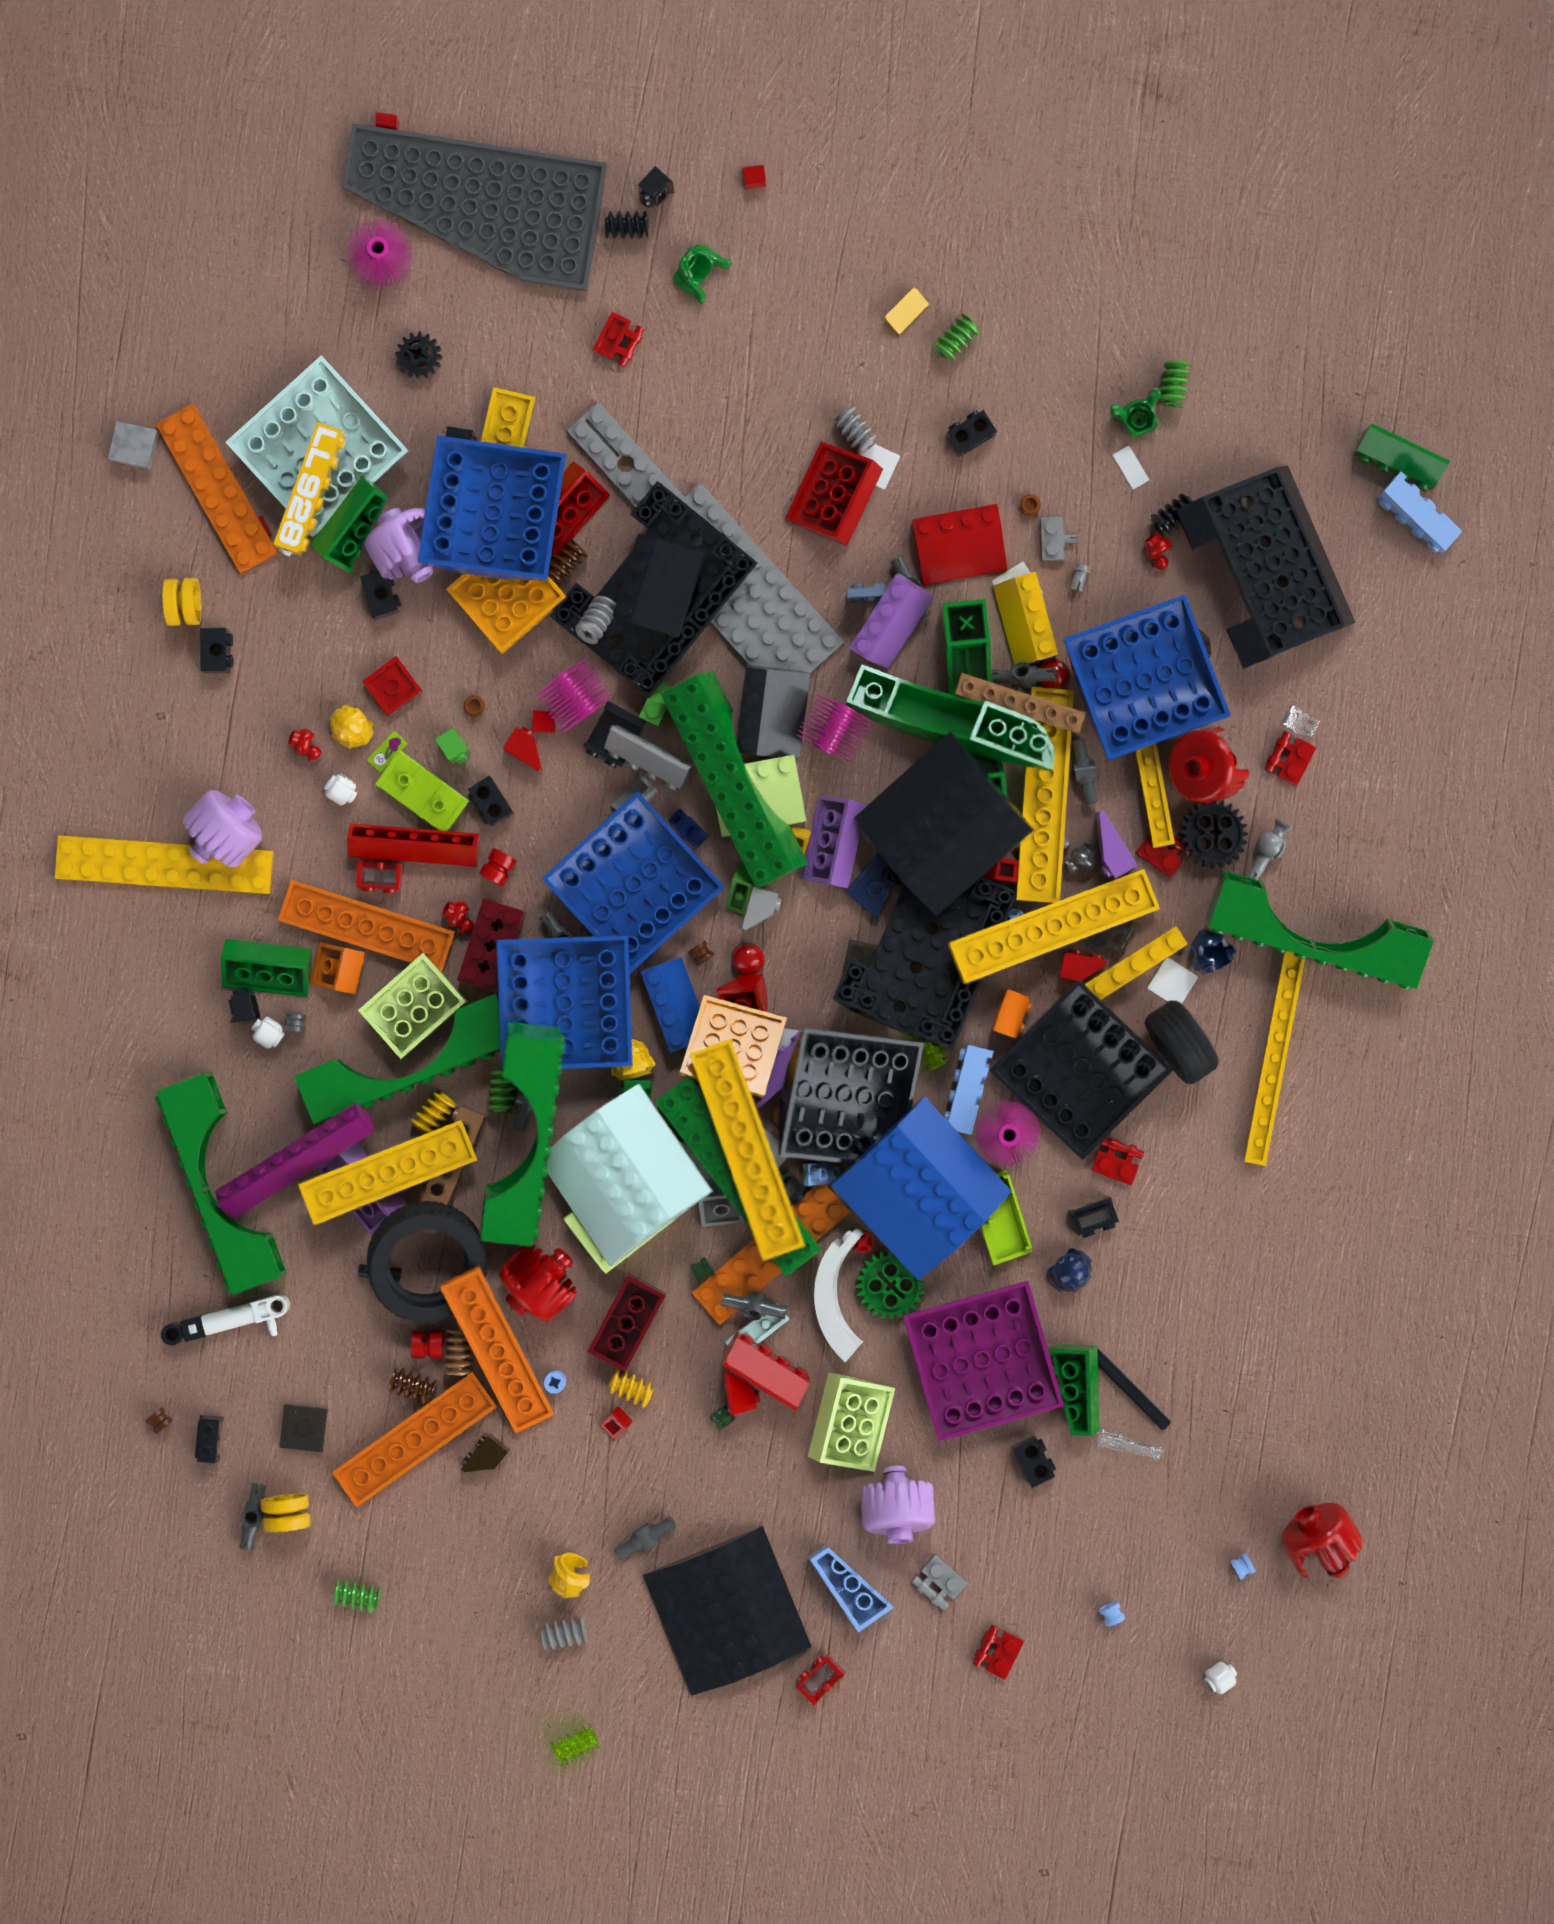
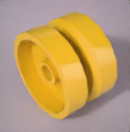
M176 578L164 580L163 610L167 626H179L183 619L187 625H200L202 603L197 578H184L182 584Z
M280 1494L260 1500L261 1511L271 1514L262 1519L263 1531L265 1532L292 1531L311 1525L310 1514L301 1511L309 1506L308 1494Z

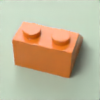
M319 942L310 984L356 994L365 952Z
M1005 989L991 1030L1014 1039L1017 1038V1035L1021 1036L1025 1024L1022 1023L1024 1015L1028 1016L1032 1007V1003H1029L1030 998Z

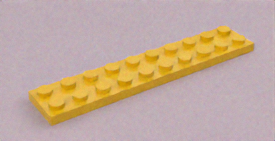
M1031 687L1030 695L1073 709L1074 690ZM1035 720L1046 730L1051 744H1053L1054 764L1052 771L1025 766L1022 816L1032 826L1034 831L1019 845L1016 901L1053 904L1060 901L1071 731Z
M58 836L55 879L271 894L274 851L253 850L239 866L228 867L229 864L224 865L221 863L224 857L216 860L210 856V862L205 864L199 862L189 852L191 845Z
M1145 869L955 940L948 943L962 982L966 984L1159 910L1160 907Z
M731 1038L691 1052L690 1056L763 1261L805 1246Z

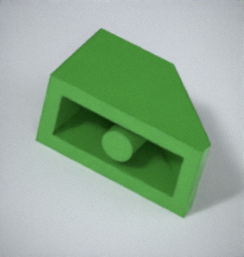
M662 682L652 696L647 698L639 718L645 720L648 724L660 728L668 711L661 693L672 687Z
M738 863L725 905V909L743 915L746 914L754 883L744 863Z

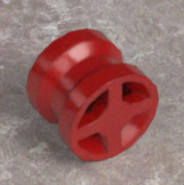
M861 1230L864 1234L853 1248L860 1253H865L871 1250L873 1238L869 1232Z

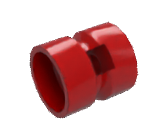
M493 847L487 857L489 863H484L479 874L503 887L509 877L507 872L513 870L517 860Z
M413 1330L411 1357L424 1359L428 1355L430 1359H443L444 1331L431 1330L427 1334L425 1330Z

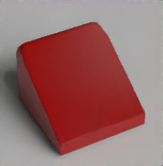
M376 113V127L393 130L399 129L400 122L397 115Z
M764 165L743 167L745 189L766 187Z
M533 710V733H555V718H552L555 715V711L549 715L551 711Z
M618 1406L599 1425L615 1440L633 1421Z

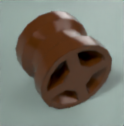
M706 941L701 942L688 951V954L694 957L697 966L715 955L713 951L707 948Z
M163 1407L145 1420L147 1424L152 1425L155 1434L173 1421L171 1417L165 1415Z

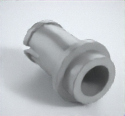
M1077 563L1076 567L1073 568L1075 572L1069 588L1083 592L1086 576L1090 574V571H1088L1089 566Z

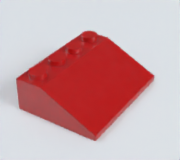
M820 442L785 519L828 540L848 546L883 468L870 458Z
M997 504L912 519L911 524L923 586L1008 570Z

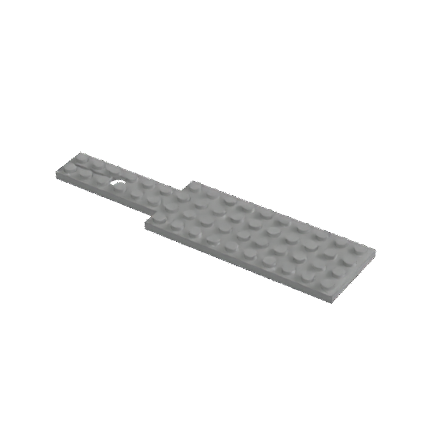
M599 402L567 430L569 435L635 508L653 485L659 481L758 562L710 622L748 665L812 673L844 644V641L701 483L684 497ZM628 456L633 459L634 468L630 472L619 470L617 464L621 457ZM694 534L691 537L690 542L693 546H699L702 543L701 535Z

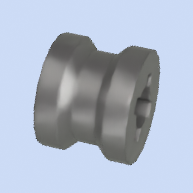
M285 1013L287 1021L284 1025V1030L305 1032L304 1020H306L307 1015Z

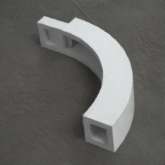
M859 1228L853 1232L849 1230L841 1240L837 1238L832 1242L820 1262L814 1287V1304L820 1328L829 1345L844 1362L863 1343L846 1323L837 1298V1279L842 1262L851 1248L864 1234Z

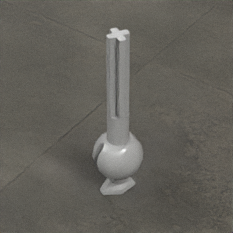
M1275 819L1273 831L1264 832L1259 836L1256 842V849L1259 854L1246 877L1258 880L1269 861L1277 860L1284 854L1286 842L1283 836L1292 829L1290 825L1282 820Z

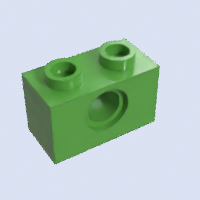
M451 728L435 739L452 764L457 763L459 765L469 759L467 755L471 752L458 731L454 728Z

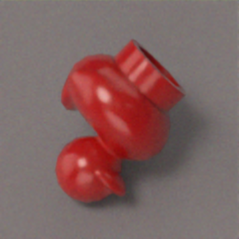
M1154 533L1143 542L1146 546L1145 554L1149 559H1154L1152 568L1156 567L1159 570H1164L1168 567L1169 560L1162 554L1167 550H1171L1172 545L1168 538L1160 537L1158 533Z
M304 728L300 731L294 729L291 732L288 745L293 747L296 754H307L308 761L316 760L322 754L320 747L316 745L310 746L312 738L315 737L311 730Z
M448 901L446 903L442 916L447 918V923L451 927L459 926L460 934L470 933L474 928L473 921L465 918L467 911H469V906L465 902L457 901L454 903Z

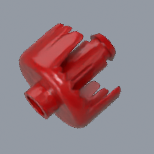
M1214 727L1189 732L1182 736L1173 746L1169 756V774L1176 790L1186 799L1196 803L1215 802L1236 795L1238 790L1244 787V780L1248 778L1249 770L1236 769V756L1231 752L1226 741L1217 735V733L1225 731L1224 728Z
M534 1244L533 1246H523L500 1269V1279L509 1292L505 1300L521 1316L528 1311L541 1321H551L577 1295L576 1287H571L572 1281L570 1279L563 1282L567 1276L566 1268L572 1267L573 1260L561 1248L554 1249L553 1255L545 1254L538 1259L543 1252L541 1248L534 1250L536 1247Z
M1338 1503L1309 1505L1300 1509L1285 1527L1281 1536L1284 1550L1298 1573L1304 1578H1309V1575L1303 1566L1305 1559L1302 1554L1308 1557L1309 1551L1314 1553L1323 1569L1327 1570V1574L1333 1578H1339L1350 1569L1349 1560L1346 1559L1347 1556L1351 1561H1354L1357 1558V1551L1361 1552L1364 1543L1362 1535L1349 1513Z

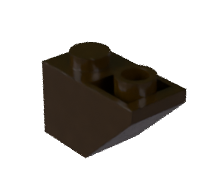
M489 1434L487 1437L483 1435L475 1444L477 1450L473 1454L469 1452L461 1461L464 1464L461 1470L463 1472L495 1469L510 1449L492 1434Z

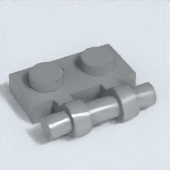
M936 1554L921 1569L926 1575L925 1579L921 1580L918 1576H915L911 1581L917 1587V1591L921 1594L924 1593L932 1600L931 1603L935 1607L939 1606L943 1611L949 1606L944 1597L948 1594L954 1600L968 1584L965 1579ZM932 1581L941 1588L938 1593L929 1587Z

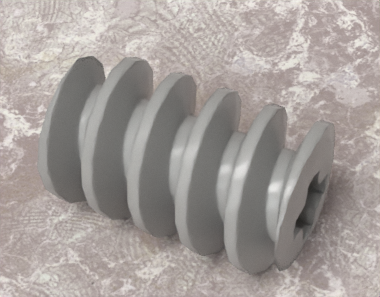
M852 407L842 412L832 422L838 421L836 427L843 428L841 431L842 435L849 434L846 441H854L851 448H859L856 454L862 455L876 444L873 441L877 435H868L872 428H863L866 420L859 422L861 414L854 415L856 407Z
M594 597L580 619V623L576 626L577 635L585 642L597 644L598 639L603 636V632L606 631L607 626L611 623V619L614 618L612 616L616 603L607 597Z
M579 1617L578 1624L575 1623L573 1618H571L569 1625H567L564 1619L561 1626H558L557 1622L554 1621L552 1628H550L548 1622H545L544 1629H541L544 1651L548 1649L549 1644L552 1649H556L557 1642L561 1648L565 1647L566 1641L570 1647L573 1646L574 1640L578 1645H581L584 1638L587 1643L586 1627L582 1617Z

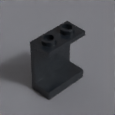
M607 701L604 711L588 741L583 745L587 749L585 753L596 759L598 755L605 758L604 763L615 769L617 765L622 768L626 760L621 757L618 760L607 754L608 750L604 748L611 727L619 725L639 736L646 721Z

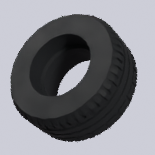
M1170 1000L1153 1011V1013L1147 1015L1145 1026L1151 1039L1166 1062L1183 1082L1194 1084L1217 1068L1219 1059L1211 1042L1194 1017L1179 1001Z

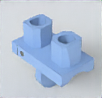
M834 1162L803 1164L802 1176L805 1179L804 1186L832 1184L841 1175L840 1167H834Z

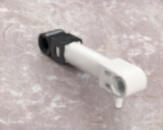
M277 1294L217 1312L187 1318L180 1321V1323L172 1322L162 1329L161 1339L165 1344L171 1346L183 1340L188 1342L218 1332L263 1321L267 1322L271 1336H276L278 1333L275 1318L289 1311L290 1301L285 1295ZM275 1300L282 1302V1311H276L273 1308ZM171 1328L178 1331L177 1339H172L169 1336Z

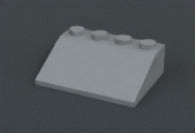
M619 725L611 727L604 746L608 750V755L617 760L619 757L627 760L626 765L635 770L638 767L646 770V776L654 780L659 777L665 781V786L673 790L676 787L682 788L693 767L688 762Z

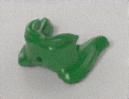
M696 244L688 249L681 258L679 269L676 270L673 278L678 287L695 297L700 304H703L706 300V294L700 287V284L709 275L713 265L722 269H728L732 266V261L725 260L706 245Z
M1155 388L1148 392L1147 399H1137L1129 402L1123 408L1121 405L1112 404L1110 406V415L1113 419L1122 421L1126 432L1131 438H1137L1142 434L1150 433L1158 426L1154 406L1157 400L1161 398V390Z

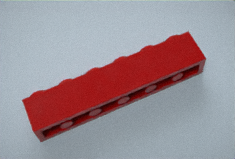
M350 823L347 835L348 857L477 867L479 834Z

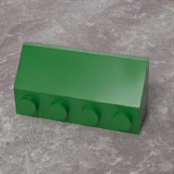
M1373 423L1363 432L1353 453L1358 456L1357 459L1366 464L1369 462L1377 465L1376 468L1384 473L1391 472L1397 476L1402 471L1407 476L1404 479L1406 482L1410 481L1416 484L1421 491L1425 492L1435 488L1450 460Z
M226 939L221 953L222 987L308 997L312 949Z

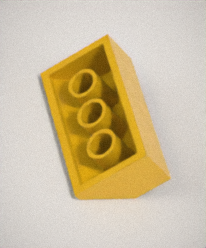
M1036 572L1017 576L993 585L1013 664L1026 662L1031 665L1056 658L1058 651Z

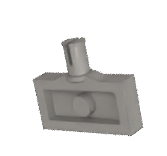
M1063 517L1041 518L1042 562L1064 561L1065 543H1078V534L1065 535Z

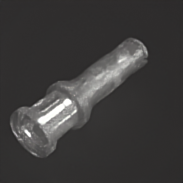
M1101 1428L1097 1436L1096 1447L1099 1448L1104 1446L1114 1449V1452L1127 1451L1160 1461L1163 1454V1447L1125 1438L1122 1433L1114 1434L1106 1432L1105 1429Z

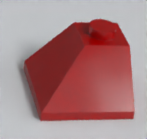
M763 974L741 975L716 990L718 999L768 1012L767 988Z
M725 1367L724 1377L730 1414L736 1415L757 1409L756 1403H760L759 1391L754 1390L753 1384Z

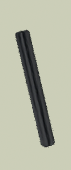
M1098 1348V1366L1161 1430L1166 1429L1171 1421Z

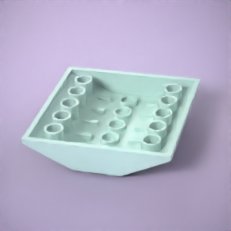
M322 355L226 441L227 445L287 508L317 422L343 431L346 442L343 450L339 449L337 468L331 471L329 477L332 479L328 491H324L322 497L324 499L321 511L316 513V527L313 532L310 531L309 533L312 538L321 531L361 476L375 483L409 452Z
M640 1084L601 1107L570 1130L550 1148V1155L547 1158L548 1175L610 1267L712 1192Z

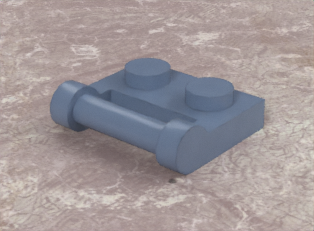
M877 583L874 587L864 588L863 584L851 585V588L847 589L846 602L880 601L886 591V586L883 583Z

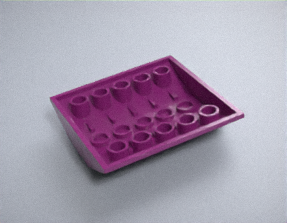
M1028 1280L903 1316L938 1442L1064 1406Z

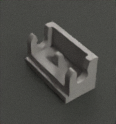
M641 775L611 806L617 810L637 791L649 802L658 793V790Z

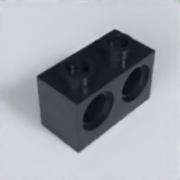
M976 410L966 416L968 420L961 424L957 421L948 427L949 431L946 437L959 458L996 436L997 430L984 410L981 412ZM974 423H984L985 429L977 431L974 428ZM964 433L967 436V440L965 442H958L955 435Z
M490 775L468 788L470 792L468 798L473 806L478 805L482 812L479 813V816L485 825L489 823L493 827L514 814ZM483 787L488 788V797L480 799L478 797L479 789ZM495 805L499 806L501 810L499 816L491 817L489 814L490 808Z
M1034 1435L1012 1446L1032 1488L1055 1477L1053 1471L1056 1470V1467L1051 1458L1046 1459L1044 1451L1047 1449L1042 1439L1037 1440ZM1028 1446L1036 1447V1453L1033 1456L1025 1454V1449ZM1038 1465L1046 1467L1043 1475L1038 1476L1034 1473Z

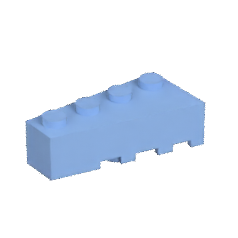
M1401 471L1377 496L1378 503L1385 510L1389 511L1390 509L1396 515L1395 518L1403 525L1407 524L1417 538H1423L1428 542L1427 546L1433 552L1442 554L1462 531L1443 512L1437 513L1435 511V504L1430 499L1422 498L1419 492L1420 489L1415 484L1407 483L1404 480L1407 476Z
M965 1045V1049H960L958 1060L961 1061L960 1069L955 1070L953 1077L956 1086L955 1090H950L948 1102L951 1103L950 1110L945 1111L944 1118L958 1132L972 1135L979 1108L978 1101L981 1100L983 1093V1081L986 1079L989 1070L988 1061L989 1058L992 1059L993 1055L991 1050L971 1045Z
M826 1545L807 1557L856 1631L860 1632L894 1608Z

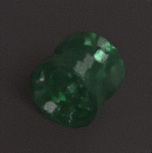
M705 1256L701 1258L699 1263L690 1265L700 1283L705 1282V1278L716 1275Z
M726 1404L709 1416L710 1420L717 1424L716 1428L718 1431L724 1429L736 1419L734 1415L729 1413Z

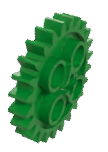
M888 1250L886 1256L880 1251L879 1258L872 1254V1262L865 1260L867 1268H859L863 1275L856 1276L859 1280H862L861 1283L856 1284V1287L862 1288L857 1293V1296H864L860 1303H868L867 1311L873 1308V1316L880 1312L882 1319L885 1318L886 1314H889L890 1320H893L894 1314H897L899 1319H902L901 1312L904 1311L906 1314H910L908 1308L917 1309L914 1302H922L918 1294H925L920 1289V1287L926 1285L925 1282L918 1281L897 1257L892 1255L890 1250ZM894 1264L896 1272L893 1275H887L884 1272L886 1265ZM880 1271L890 1282L895 1280V1287L905 1295V1298L902 1299L892 1288L887 1290L886 1282L876 1272ZM875 1279L879 1280L882 1284L881 1288L877 1291H873L869 1287L870 1282ZM903 1279H909L912 1282V1286L908 1290H903L900 1288V1282ZM890 1294L897 1297L896 1304L892 1306L885 1303L886 1296Z

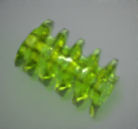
M923 1042L922 1057H926V1059L922 1062V1065H930L925 1072L945 1065L950 1059L948 1056H942L946 1052L945 1048H939Z
M590 1723L588 1730L583 1725L581 1726L582 1733L574 1729L573 1738L567 1733L565 1742L559 1737V1745H556L553 1741L550 1742L559 1762L568 1765L569 1759L572 1761L576 1760V1754L579 1757H583L584 1750L587 1753H591L592 1746L595 1749H599L598 1736Z

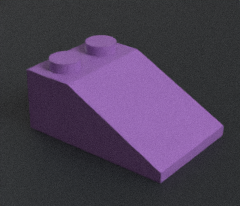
M1102 810L1095 814L1099 860L1102 865L1100 871L1105 878L1113 880L1137 866V863L1108 816Z

